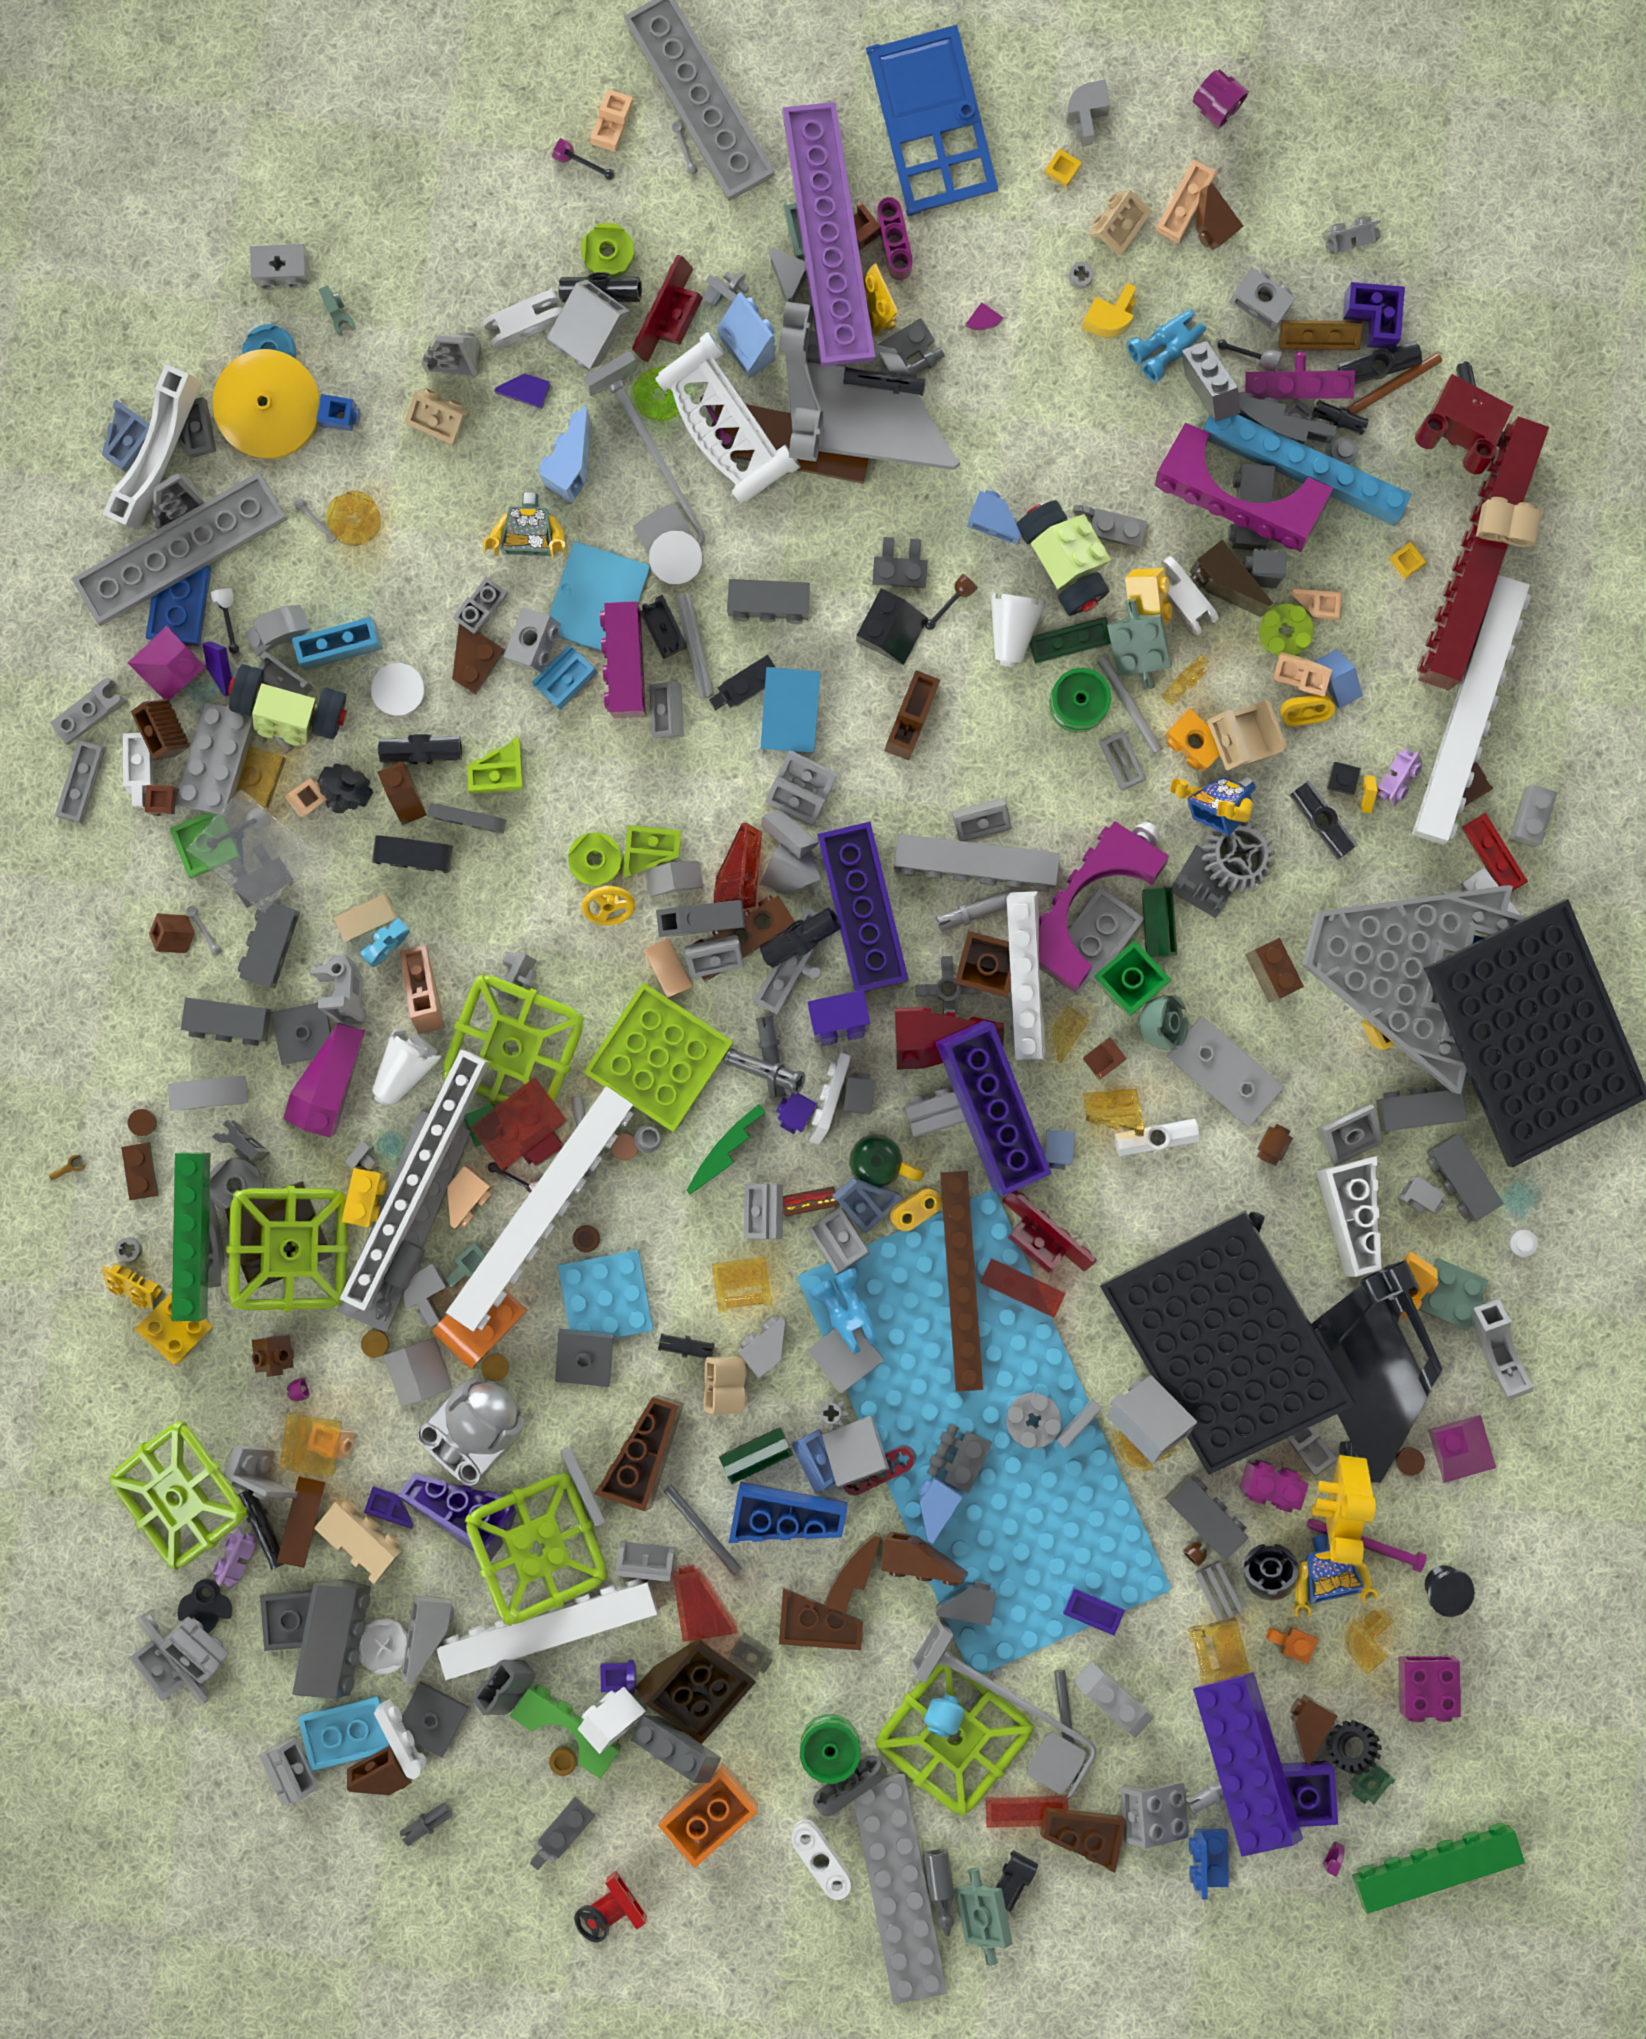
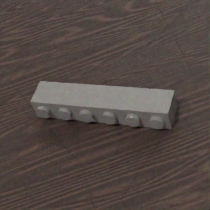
M898 834L894 869H899V874L914 876L915 871L926 872V877L942 879V875L953 876L952 880L959 882H969V878L980 879L979 883L984 885H995L996 881L1007 882L1006 887L1022 889L1023 884L1033 885V890L1049 892V888H1055L1057 884L1060 853Z

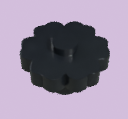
M335 763L333 767L325 766L317 780V783L321 786L320 793L327 799V808L335 813H344L348 809L356 810L358 806L366 807L373 794V790L369 787L370 780L362 772L353 771L348 765Z

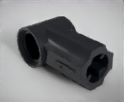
M1014 1850L1010 1853L1012 1857L1008 1864H1004L1003 1874L995 1887L1002 1888L1006 1911L1010 1912L1024 1887L1028 1886L1033 1880L1038 1868V1863Z

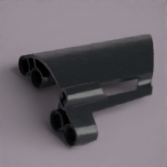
M1407 1261L1388 1264L1380 1271L1359 1280L1361 1286L1311 1323L1356 1402L1355 1406L1337 1415L1350 1441L1355 1443L1358 1457L1367 1459L1371 1482H1382L1443 1369L1408 1291L1413 1287L1417 1289L1419 1285ZM1404 1311L1429 1358L1422 1371L1398 1325L1399 1318Z

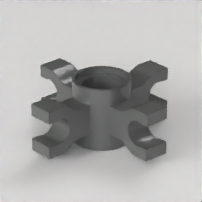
M953 956L941 957L942 979L937 984H920L915 986L916 997L937 996L942 1000L944 1015L946 1012L955 1013V999L959 995L982 993L979 990L954 984L956 978L953 977ZM945 982H951L956 988L955 994L951 997L944 996L941 992V985Z

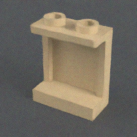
M1268 699L1236 711L1232 709L1224 711L1207 720L1226 771L1273 757L1288 748Z

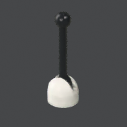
M232 588L212 591L211 597L214 605L222 609L230 641L228 650L231 654H237L239 646L235 643L228 608L234 602Z
M495 1162L488 1164L489 1172H497L527 1189L528 1196L539 1182L534 1181L529 1184L499 1168Z

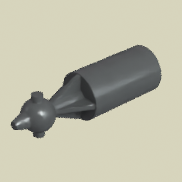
M403 1240L384 1278V1295L375 1305L376 1319L380 1320L384 1315L388 1314L392 1309L391 1301L407 1289L426 1252L425 1249L410 1241Z
M948 1850L924 1852L929 1896L940 1913L937 1921L938 1926L944 1931L945 1936H950L951 1928L954 1925V1919L949 1914L954 1898V1888Z

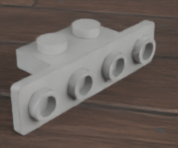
M139 1614L135 1620L151 1641L128 1659L161 1702L185 1685L200 1706L208 1701L206 1697L208 1691L202 1683L195 1682L189 1673L159 1647L167 1637L165 1636L162 1639L156 1631L159 1628L156 1621L150 1615Z

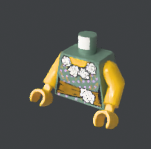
M523 493L522 507H509L508 513L501 516L492 529L490 536L483 540V553L486 554L488 549H494V556L499 555L500 545L503 555L551 556L555 558V553L563 552L564 557L567 556L564 530L557 518L549 514L547 508H538V494Z

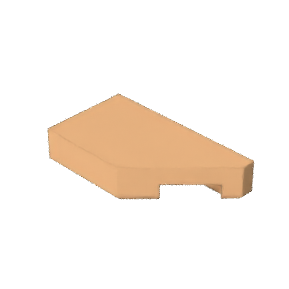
M1291 589V595L1311 618L1340 619L1342 592Z

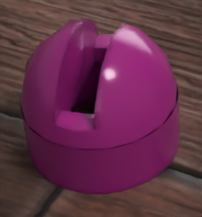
M304 1378L293 1380L287 1386V1396L290 1400L302 1401L310 1396ZM301 1386L306 1387L304 1392H302Z

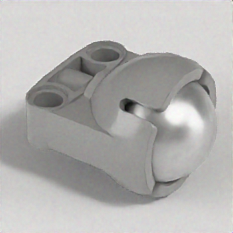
M473 1377L460 1383L430 1418L419 1427L417 1437L426 1450L453 1476L466 1485H474L518 1439L524 1425V1420L522 1417H519L521 1410L518 1403L508 1391L493 1381L486 1380L482 1382L480 1377Z

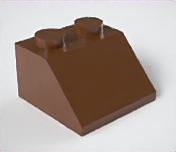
M968 931L954 984L1007 998L1011 986L1009 941Z

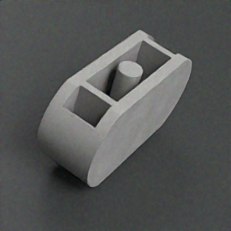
M1093 1660L1088 1663L1074 1680V1683L1086 1696L1135 1738L1154 1718V1715L1144 1704Z

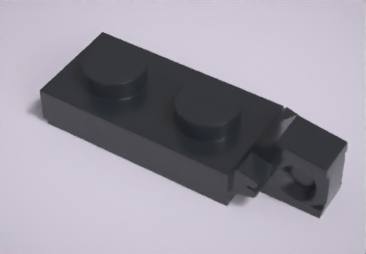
M768 655L764 656L717 687L720 692L709 699L714 710L716 711L725 704H728L730 708L737 707L765 690L766 667H775Z

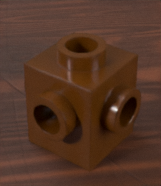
M290 1335L251 1340L253 1349L252 1362L255 1366V1373L266 1372L267 1377L283 1375V1369L294 1368V1352L291 1347Z

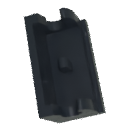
M663 594L656 597L654 603L642 605L641 614L663 659L688 648Z

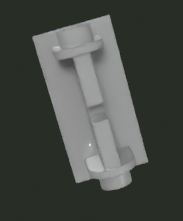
M1369 215L1356 218L1353 225L1346 226L1345 223H1338L1329 226L1330 231L1322 233V236L1329 237V241L1326 242L1327 252L1333 251L1335 254L1352 249L1351 238L1355 237L1356 247L1375 243L1376 239H1379L1381 235L1379 228H1375L1374 225L1381 223V220L1371 219Z

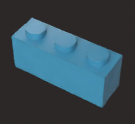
M371 617L292 638L298 663L305 670L383 649L377 624Z

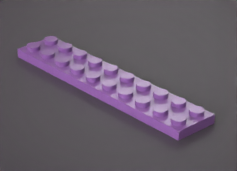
M836 102L783 107V122L810 298L813 305L812 311L821 367L874 361L875 351Z

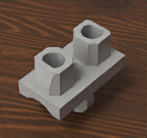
M741 271L735 276L727 272L724 275V279L730 283L729 285L717 276L709 275L705 281L709 285L705 290L703 298L712 305L717 306L723 295L727 297L730 301L723 311L726 314L737 294H739L737 290L739 289L744 294L749 290V286L743 283L746 275Z
M508 951L503 959V965L511 969L506 978L499 974L495 977L527 990L529 987L537 990L539 985L532 982L537 973L532 970L537 960L520 951L518 954ZM492 987L499 993V996L516 1004L518 997Z

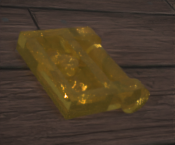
M1203 654L1172 681L1169 688L1163 694L1165 703L1169 705L1177 703L1180 696L1186 691V686L1189 685L1192 688L1207 673L1205 667L1209 660Z
M766 1256L712 1264L719 1313L727 1312L729 1308L764 1304V1306L773 1305ZM758 1285L762 1287V1293L728 1298H725L724 1290Z
M1235 1617L1203 1626L1196 1625L1188 1629L1189 1637L1194 1642L1201 1669L1199 1673L1201 1683L1208 1684L1250 1672L1238 1621ZM1208 1636H1212L1219 1664L1217 1669L1211 1668L1204 1640Z

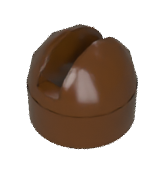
M1193 1542L1183 1550V1553L1195 1566L1199 1567L1207 1557V1550L1203 1548L1200 1551L1199 1549L1202 1544Z

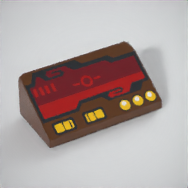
M834 1186L783 1196L784 1215L791 1216L837 1207L838 1203L832 1196L835 1194Z

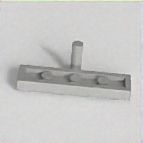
M806 907L799 920L806 921L818 913ZM814 949L803 956L796 954L772 968L753 1002L778 1015L801 973L813 980L820 978V969L807 964Z

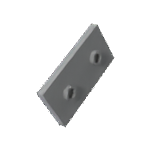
M1201 1016L1188 1030L1184 1044L1177 1046L1176 1048L1178 1049L1171 1050L1166 1056L1247 1128L1255 1122L1284 1088L1281 1083L1204 1016Z

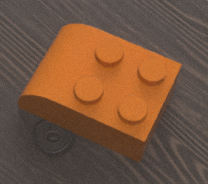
M507 1289L503 1290L507 1295L497 1308L493 1305L487 1313L491 1318L482 1331L477 1328L475 1332H472L448 1314L432 1331L470 1370L485 1357L528 1311Z
M721 1763L718 1765L710 1783H698L664 1815L658 1826L690 1864L696 1868L758 1812V1803L729 1769Z

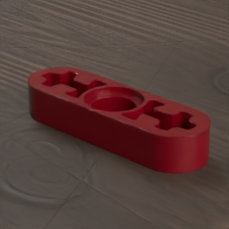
M900 1445L886 1452L885 1456L889 1469L886 1470L884 1477L872 1475L859 1484V1488L857 1485L851 1486L849 1484L843 1486L844 1490L850 1495H860L909 1471L916 1462L915 1451L910 1446ZM899 1452L903 1456H909V1459L906 1461L907 1465L904 1462H900L892 1467L891 1462L900 1456Z

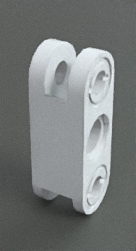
M556 291L542 292L485 318L482 324L486 330L499 328L501 332L491 340L492 347L494 349L503 348L553 326L563 309L562 307L552 308L540 314L538 312L557 304L559 298Z
M1169 556L1162 561V565L1176 584L1173 586L1170 584V589L1167 593L1168 603H1171L1172 609L1192 634L1198 636L1202 633V629L1197 621L1204 616L1212 623H1215L1219 620V616L1181 566Z
M808 1819L798 1821L792 1829V1845L829 1898L834 1900L845 1898L851 1889L849 1871L813 1821ZM804 1834H807V1835H809L810 1837L807 1838V1839H804V1838H802L801 1836L804 1835ZM818 1854H824L829 1860L825 1864H818L814 1861V1857ZM836 1880H838V1881H840L841 1883H840V1884H834L833 1882L836 1881Z

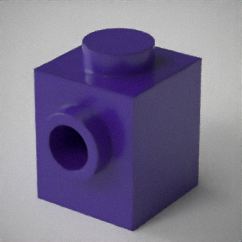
M799 1093L797 1095L791 1094L789 1099L783 1098L776 1110L780 1114L778 1119L782 1121L780 1127L792 1134L796 1130L802 1132L817 1103Z

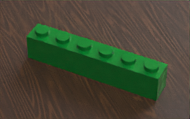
M211 1152L175 1153L172 1321H202L208 1318Z
M1496 1823L1489 1826V1831L1480 1834L1477 1831L1468 1832L1462 1836L1463 1839L1455 1842L1443 1840L1436 1844V1848L1427 1851L1425 1848H1419L1411 1851L1410 1856L1402 1859L1397 1856L1384 1860L1383 1865L1373 1867V1865L1362 1866L1358 1868V1873L1352 1874L1361 1906L1369 1914L1525 1864L1516 1833L1509 1825Z

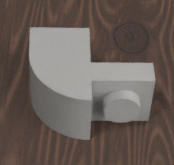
M1106 79L1083 84L1070 97L1066 112V123L1074 122V134L1076 139H1081L1082 146L1093 144L1095 133L1092 118L1105 116L1109 113L1111 104Z
M292 605L261 615L253 620L254 626L245 633L256 656H261L264 651L268 653L279 643L291 642L292 638L304 635L311 627L301 606Z
M433 1263L415 1273L407 1289L404 1291L406 1308L409 1309L418 1305L419 1310H417V1314L424 1325L428 1323L430 1328L439 1324L442 1320L431 1296L449 1287L437 1263Z

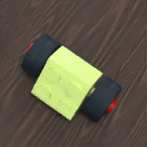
M1053 500L1043 505L1038 504L1034 506L1017 522L1016 525L1026 544L1032 545L1056 588L1060 589L1070 585L1058 596L1067 615L1072 616L1082 611L1088 612L1099 605L1098 602L1110 590L1101 574L1097 571L1110 562L1111 559L1086 516L1083 514L1068 520L1059 502Z
M241 664L236 677L232 678L228 690V694H231L229 710L246 716H253V727L259 735L267 738H273V736L284 738L285 742L292 745H300V743L307 745L312 729V734L332 740L335 739L339 727L344 725L347 710H344L346 703V694L344 692L324 688L318 705H315V698L263 684L264 670Z

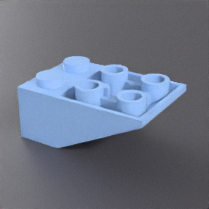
M740 292L717 327V333L722 343L748 378H751L775 360L774 351L776 348L773 336L775 331L767 319L762 321L757 314L759 309L750 297L746 299L742 292Z
M584 405L580 412L575 411L568 423L570 427L565 434L561 433L554 443L555 450L550 457L546 456L539 466V475L544 486L571 504L586 483L592 422L588 409Z

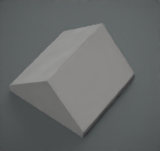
M1372 1104L1363 1105L1316 1128L1334 1166L1383 1143L1375 1107Z
M435 1337L383 1355L401 1407L453 1389Z

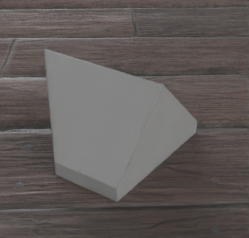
M779 843L771 857L761 883L783 894H787L819 881L821 878L811 851L799 860Z

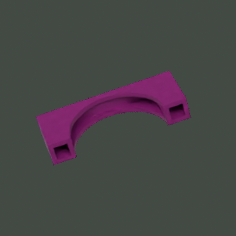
M1185 422L1157 471L1154 486L1164 493L1173 494L1184 499L1189 504L1200 506L1213 515L1231 520L1240 527L1251 529L1264 538H1270L1282 543L1286 548L1302 552L1329 502L1333 488L1308 477L1296 492L1278 501L1253 503L1237 499L1223 491L1214 482L1207 470L1204 451L1210 433Z
M1116 821L1113 822L1110 828L1108 826L1103 828L1097 838L1100 842L1096 848L1090 847L1082 859L1085 863L1081 869H1074L1067 880L1069 885L1064 892L1060 890L1051 903L1054 907L1049 914L1044 912L1039 918V969L1075 993H1077L1091 973L1092 964L1077 951L1068 932L1067 914L1074 898L1090 883L1109 876H1130L1153 885L1169 859L1167 854Z

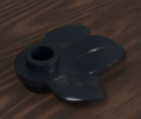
M203 1579L195 1584L192 1593L181 1599L177 1616L179 1621H183L186 1617H194L195 1620L202 1624L203 1630L208 1634L216 1627L219 1618L230 1619L233 1609L229 1598L220 1593L219 1585L211 1579ZM203 1588H209L211 1590L210 1597L207 1598L203 1596Z

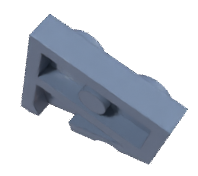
M115 400L113 403V408L115 409L113 422L108 425V438L104 443L102 456L126 473L135 462L143 446L150 423L118 400Z
M856 1178L850 1179L832 1195L865 1234L888 1215L895 1205L904 1200L896 1191L877 1187Z

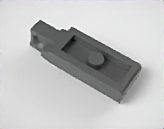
M574 1797L539 1837L538 1842L534 1846L539 1851L531 1859L530 1864L539 1870L548 1859L552 1863L557 1858L559 1859L596 1814L578 1798Z

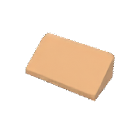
M669 939L644 949L668 999L693 987Z

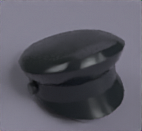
M1441 1565L1434 1567L1426 1576L1425 1590L1428 1595V1601L1437 1613L1446 1617H1455L1462 1615L1470 1608L1474 1601L1475 1589L1471 1578L1466 1573L1456 1570L1451 1566Z

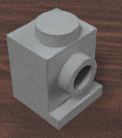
M1411 1176L1398 1200L1401 1202H1408L1410 1200L1409 1206L1416 1211L1424 1214L1426 1210L1436 1215L1444 1205L1442 1198L1445 1193L1418 1176Z

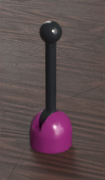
M562 138L558 140L552 153L553 159L563 163L573 159L603 174L607 180L614 178L615 173L612 169L605 170L574 154V148L571 143Z

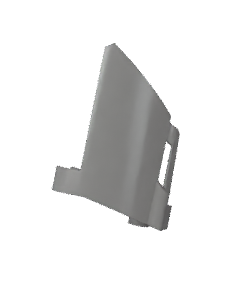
M786 302L783 327L780 334L779 352L785 353L793 430L789 458L816 462L819 451L949 470H955L960 466L959 460L941 435L918 394L904 392L893 394L891 390L843 384L845 367H821L816 331H811L813 305ZM874 345L875 355L881 356L889 371L887 374L896 375V372L902 373V376L910 377L906 365L895 349Z

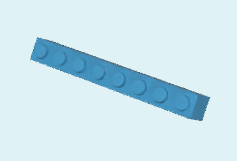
M1237 414L1217 422L1209 415L1203 428L1204 431L1210 433L1208 441L1260 465L1275 466L1276 472L1302 484L1309 477L1333 488L1330 497L1392 525H1395L1401 519L1412 495L1407 491Z

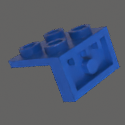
M1194 1829V1837L1189 1838V1853L1193 1855L1194 1865L1189 1866L1190 1883H1193L1194 1891H1198L1201 1899L1207 1900L1208 1887H1229L1228 1830Z

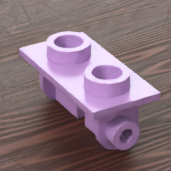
M1407 749L1398 752L1389 768L1397 773V776L1394 777L1386 773L1377 788V791H1379L1377 796L1380 799L1386 801L1389 797L1394 807L1398 801L1405 799L1409 791L1408 784L1412 777L1416 778L1420 774L1423 766L1419 752H1415L1413 757V753Z
M237 1527L234 1534L230 1533L225 1543V1549L227 1550L224 1557L217 1560L213 1569L215 1580L219 1586H221L223 1580H225L224 1584L229 1587H234L235 1583H239L246 1564L239 1562L238 1559L240 1557L249 1561L257 1544L255 1541L256 1535L247 1532L244 1536L239 1527Z

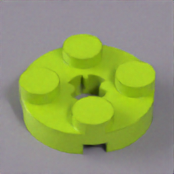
M598 224L594 226V229L588 235L586 233L581 242V256L588 271L591 273L607 272L611 274V277H618L624 275L633 263L635 256L633 240L617 224ZM606 245H611L612 250L615 249L614 254H611L609 257H605L604 254L600 253L601 250L606 248Z
M1279 604L1272 607L1263 616L1258 630L1262 646L1277 657L1280 656L1281 652L1294 656L1301 654L1310 645L1314 632L1312 620L1306 613V610L1301 606L1293 604ZM1282 624H1287L1290 628L1292 627L1293 633H1290L1291 637L1285 638L1284 634L1279 633V628H1283Z
M593 832L579 836L572 843L568 854L571 873L578 881L585 885L599 887L608 884L617 877L621 870L623 858L620 847L613 838L604 833ZM598 852L602 854L603 858H600L602 863L599 866L597 864L593 866L588 864V861H591L588 859L591 853L594 855L598 854Z

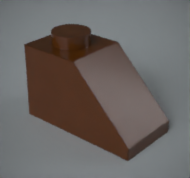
M1210 183L1200 190L1196 230L1199 233L1198 238L1206 248L1210 247L1211 250H1214L1244 226L1215 185Z
M400 762L377 772L402 826L427 816L410 771L405 763Z
M1304 1694L1302 1699L1297 1698L1290 1712L1292 1713L1291 1721L1300 1755L1305 1762L1311 1764L1334 1724L1337 1715L1333 1710Z
M390 1745L347 1768V1790L349 1792L389 1796L412 1783V1779L405 1775Z

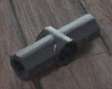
M596 272L587 277H561L559 280L558 291L562 302L567 301L576 283L584 280L590 281L617 302H640L642 299V281L640 277H611V274L607 272Z
M1413 341L1390 349H1378L1370 355L1337 365V369L1355 370V384H1359L1372 379H1383L1389 374L1422 365V352L1417 341ZM1382 360L1386 364V368L1378 369L1375 367L1374 361Z
M414 734L409 735L408 738L379 739L380 763L409 762V764L418 765V762L432 764L433 761L462 760L461 737H432V735Z
M1309 780L1289 795L1308 820L1311 829L1318 833L1337 860L1357 846V843L1338 820L1336 811L1328 807ZM1318 814H1325L1328 817L1329 824L1327 827H1323L1318 823Z
M828 907L806 921H795L783 931V934L760 947L764 961L767 965L774 968L796 954L798 956L807 954L817 946L819 941L841 929L838 916Z

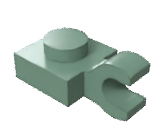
M328 285L318 289L331 315L337 334L339 336L343 335L340 329L343 323H348L351 329L355 330L356 326L352 318L342 314L340 310L345 306L339 293H332Z
M473 1242L454 1259V1262L459 1267L444 1280L451 1287H454L466 1275L471 1278L486 1254Z

